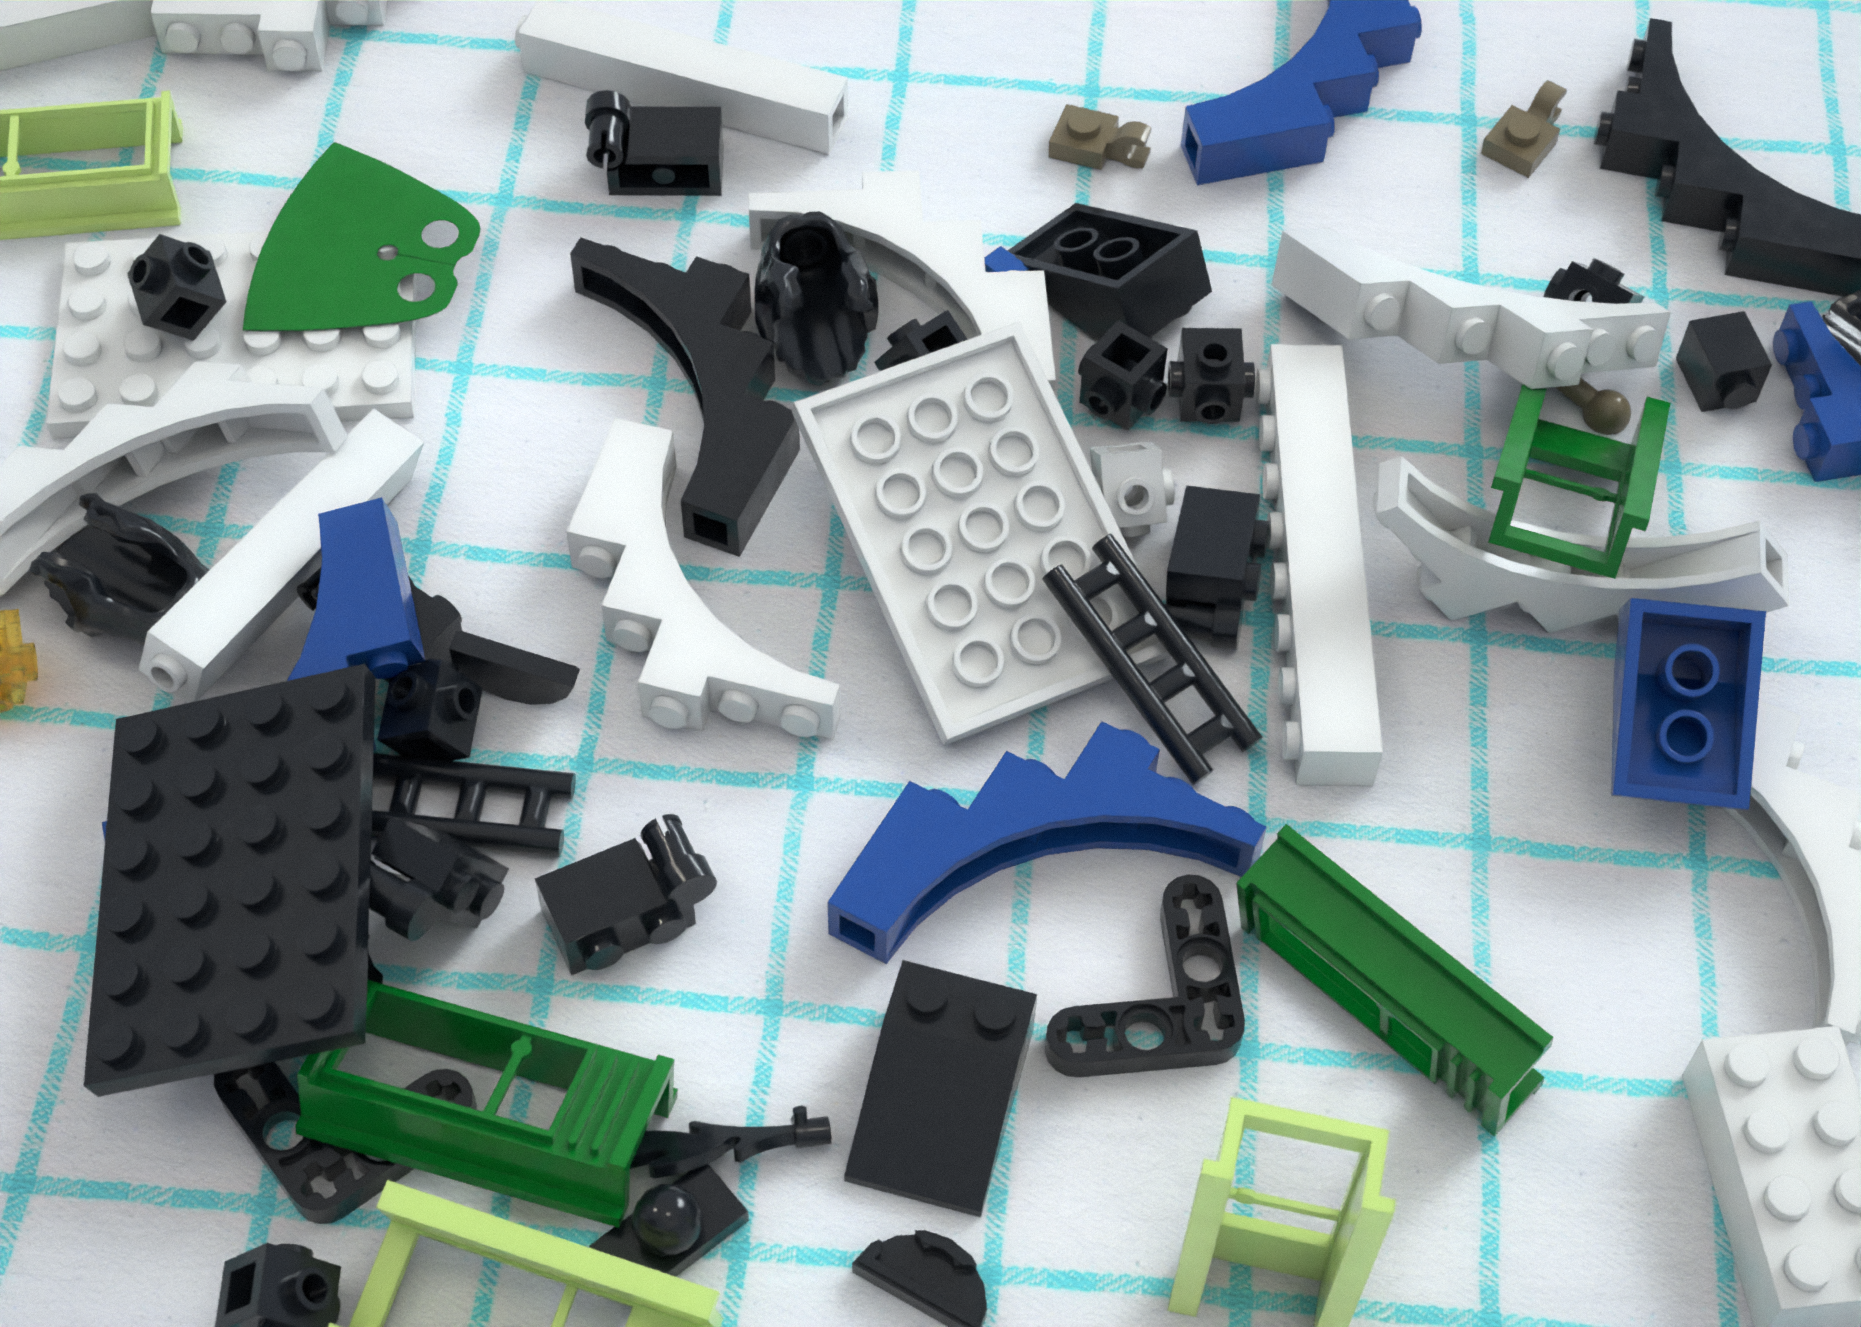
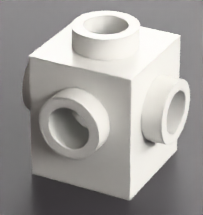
M1151 442L1090 448L1092 473L1123 537L1146 535L1150 533V524L1167 523L1166 506L1174 504L1175 488L1171 469H1163L1161 448ZM1133 486L1132 491L1125 496L1127 489Z

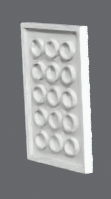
M269 231L175 236L171 238L185 243H196L211 252L227 301L193 341L142 324L127 273L134 260L143 254L156 238L66 242L46 425L52 439L73 438L87 426L107 403L154 407L195 361L241 364L252 382L324 388L341 422L360 421L373 408L389 419L414 417L416 320L324 330H243L245 306L251 279ZM385 245L378 250L377 255L382 260H391L398 255V250L392 245ZM416 273L406 276L398 284L397 291L403 299L416 301Z
M1020 321L794 402L792 414L943 746L1114 679L1043 582L1042 578L1050 570L1063 564L1074 580L1097 567L1102 562L1094 553L1092 547L1108 534H1113L1135 565L1136 563ZM1118 584L1113 585L1089 600L1111 631L1139 614ZM1155 634L1127 651L1139 669L1171 656Z

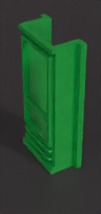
M1522 384L1491 488L1503 491L1488 543L1615 579L1632 528L1646 532L1650 520L1670 403L1646 397L1632 442L1628 444L1538 419L1547 388L1530 389ZM1529 457L1618 482L1616 494L1611 493L1604 488H1593L1526 469ZM1523 478L1587 495L1598 501L1614 503L1604 552L1511 526Z
M1284 825L1277 833L1275 842L1236 883L1241 928L1249 934L1255 928L1257 939L1432 1083L1436 1084L1439 1079L1447 1084L1446 1094L1449 1097L1453 1098L1457 1093L1465 1099V1110L1471 1113L1474 1108L1478 1109L1483 1114L1481 1126L1494 1137L1532 1094H1535L1543 1085L1544 1076L1536 1071L1533 1066L1552 1046L1554 1037L1289 825Z
M368 976L366 1033L503 1071L484 1111L339 1071L337 1068L349 1047L308 1055L297 1073L301 1116L295 1125L297 1135L618 1228L629 1207L630 1164L653 1114L668 1118L678 1096V1089L674 1088L675 1059L657 1055L655 1060L370 981ZM515 1075L568 1090L549 1130L496 1115Z

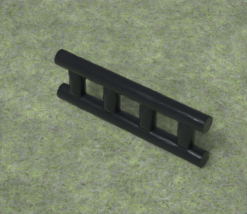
M1108 534L1092 547V550L1102 562L1100 565L1074 580L1063 564L1044 575L1042 580L1192 785H1195L1214 771L1203 754L1229 737L1233 739L1242 752H1245L1258 743L1263 736L1113 534ZM1118 584L1139 614L1111 631L1089 600L1113 585ZM1155 634L1177 665L1149 682L1127 651ZM1193 685L1215 716L1187 734L1165 702Z
M374 753L373 779L396 781L389 811L372 810V837H380L390 817H395L443 831L470 847L559 856L562 854L564 830L545 828L551 797L573 798L576 785L575 773ZM422 784L460 788L454 818L415 814ZM487 790L525 794L519 825L480 821Z

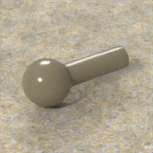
M1581 377L1579 385L1555 387L1583 409L1585 423L1598 433L1606 435L1617 434L1623 431L1630 422L1631 407L1626 397L1620 392L1610 389L1598 391Z

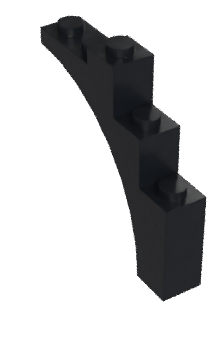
M1650 18L1644 39L1634 38L1631 45L1626 71L1635 72V77H1628L1624 91L1617 90L1611 113L1601 111L1598 118L1594 144L1603 146L1600 169L1657 179L1655 196L1664 198L1661 221L1720 232L1718 250L1727 251L1725 275L1842 297L1861 290V214L1841 210L1795 192L1757 170L1726 145L1700 116L1681 83L1672 52V21Z
M580 237L570 252L575 292L615 309L646 330L676 361L694 391L704 422V429L697 465L681 499L684 538L740 557L800 451V432L792 410L775 401H764L775 382L774 342L763 339L753 332L741 331L751 314L749 274L739 271L730 265L718 264L697 256L687 272H683L666 263L653 262L623 252L615 246L602 245Z

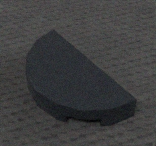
M456 630L449 647L452 663L459 668L462 674L481 686L484 691L506 700L530 705L553 704L567 698L574 688L580 671L577 666L464 631Z
M915 1230V1235H897L883 1242L879 1239L872 1242L852 1263V1273L948 1327H983L987 1315L985 1285L976 1269L977 1265L973 1257L950 1238L926 1230Z

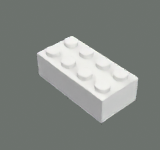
M1839 1026L1702 1039L1684 1070L1682 1078L1753 1326L1861 1327V1093Z

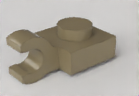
M1547 80L1538 90L1527 112L1511 105L1484 138L1481 154L1529 178L1557 143L1560 128L1553 124L1561 114L1562 109L1557 107V105L1566 95L1567 89Z
M1066 104L1049 140V158L1102 170L1106 159L1121 162L1132 168H1144L1151 149L1145 145L1151 134L1152 127L1137 121L1127 122L1119 127V116Z

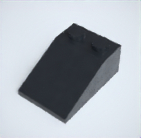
M1079 203L1073 204L1008 250V252L1024 263L1023 265L1028 268V271L1044 270L1047 303L1089 336L1100 340L1118 320L1152 339L1154 334L1176 318L1189 313L1193 305L1212 292L1197 230Z
M902 960L883 1020L844 1174V1181L981 1217L1033 1035L1037 994Z

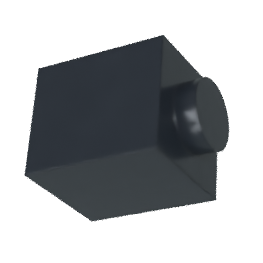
M1745 311L1690 320L1675 358L1701 412L1721 408L1738 409L1749 403L1757 402L1772 366Z

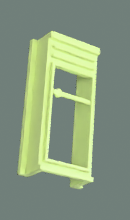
M170 90L161 91V97L0 110V157H7V162L2 166L5 176H0V240L180 225L181 207L170 174L171 143L183 142V124L181 118L178 119ZM145 145L144 165L19 175L21 167L17 161L18 156Z
M1231 1097L1216 1161L1203 1159L1167 1311L1196 1317L1211 1260L1216 1258L1320 1281L1313 1327H1349L1394 1215L1396 1199L1380 1196L1389 1130ZM1245 1128L1360 1152L1340 1209L1336 1210L1257 1193L1249 1188L1231 1187ZM1230 1198L1243 1204L1263 1205L1333 1220L1335 1223L1331 1234L1224 1211L1227 1200Z
M387 1180L376 1208L387 1216L391 1222L349 1324V1327H384L419 1236L565 1284L566 1288L551 1327H564L578 1289L632 1307L625 1327H721L723 1317L715 1309L720 1296L719 1291ZM332 1323L328 1325V1327H341Z

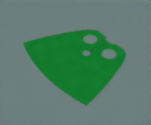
M333 142L298 183L269 231L251 279L245 306L243 330L300 331L400 323L437 314L444 310L451 302L458 286L453 272L455 265L462 257L469 255L473 251L480 235V224L466 208L434 188L380 160ZM448 221L457 227L459 234L458 238L451 245L434 248L428 246L421 237L422 231L432 222ZM385 245H392L397 248L398 255L391 260H382L378 257L377 252ZM411 274H424L434 280V292L425 300L408 301L403 299L397 291L400 281Z

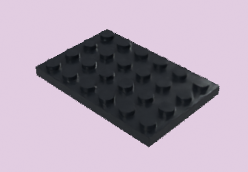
M365 664L116 719L83 1085L97 1097L365 1044L376 677Z

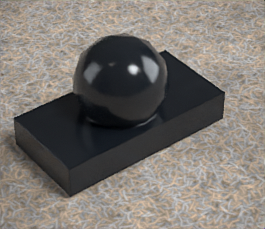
M709 1164L688 1171L672 1184H660L646 1190L637 1201L633 1213L621 1222L620 1227H613L589 1245V1248L676 1277L749 1221L748 1210Z

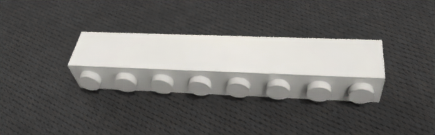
M1271 344L1267 368H1258L1256 372L1255 398L1256 404H1266L1267 415H1261L1259 423L1260 451L1270 452V463H1265L1263 468L1264 500L1274 501V512H1269L1267 516V521L1270 522L1267 548L1277 549L1278 563H1272L1270 594L1272 600H1281L1282 614H1276L1274 647L1276 652H1285L1286 667H1280L1278 699L1280 705H1290L1291 721H1284L1282 731L1284 760H1294L1296 785L1373 786L1383 754L1343 345Z

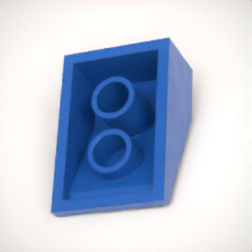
M1630 598L1619 609L1613 681L1611 796L1749 810L1766 611Z

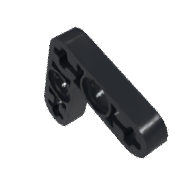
M1187 874L1171 881L1163 893L1160 922L1173 997L1081 1005L1061 1009L1052 1016L1047 1025L1045 1054L1048 1063L1057 1072L1069 1077H1090L1213 1066L1228 1062L1237 1054L1244 1034L1245 1018L1223 898L1219 888L1211 880L1200 875ZM1185 899L1193 900L1196 909L1202 910L1198 926L1199 933L1189 936L1190 921L1186 909L1181 908L1182 900ZM1203 955L1213 959L1218 964L1221 973L1214 980L1200 982L1190 978L1185 973L1182 965L1184 961L1192 956ZM1215 1001L1213 1007L1214 1020L1217 1028L1224 1030L1222 1040H1210L1209 1033L1206 1030H1201L1205 1014L1204 1003ZM1149 1022L1157 1026L1162 1032L1164 1040L1162 1044L1154 1049L1143 1050L1134 1047L1127 1040L1125 1031L1134 1023ZM1106 1026H1114V1051L1111 1052L1106 1051L1108 1038H1104ZM1080 1031L1082 1041L1087 1042L1085 1052L1073 1053L1071 1044L1066 1042L1067 1032Z
M271 1062L214 1074V1087L225 1111L297 1211L308 1221L317 1224H327L340 1220L382 1192L387 1180L396 1182L414 1170V1168L387 1160H372L363 1153L304 1136L296 1146L288 1150L272 1149L266 1144L269 1131L282 1121H298L301 1116L299 1094L277 1064ZM439 1069L429 1072L404 1088L430 1097H436L441 1094L447 1101L454 1099L455 1104L477 1110L475 1096L468 1079L461 1073L450 1069ZM248 1074L252 1079H258L263 1094L269 1102L260 1111L248 1092L243 1088L239 1089L237 1080L241 1076ZM350 1153L353 1154L359 1171L364 1175L358 1180L355 1179L351 1167L348 1169L344 1161V1157ZM321 1175L328 1182L333 1181L336 1192L326 1199L322 1194L314 1193L311 1182Z

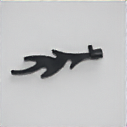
M796 1106L793 1108V1115L791 1117L792 1125L739 1127L691 1121L689 1123V1133L645 1131L630 1164V1169L649 1164L650 1178L656 1179L697 1169L718 1159L731 1149H734L735 1162H743L756 1154L783 1146L795 1145L797 1149L827 1145L832 1142L830 1122L828 1116L807 1118V1108L805 1106Z

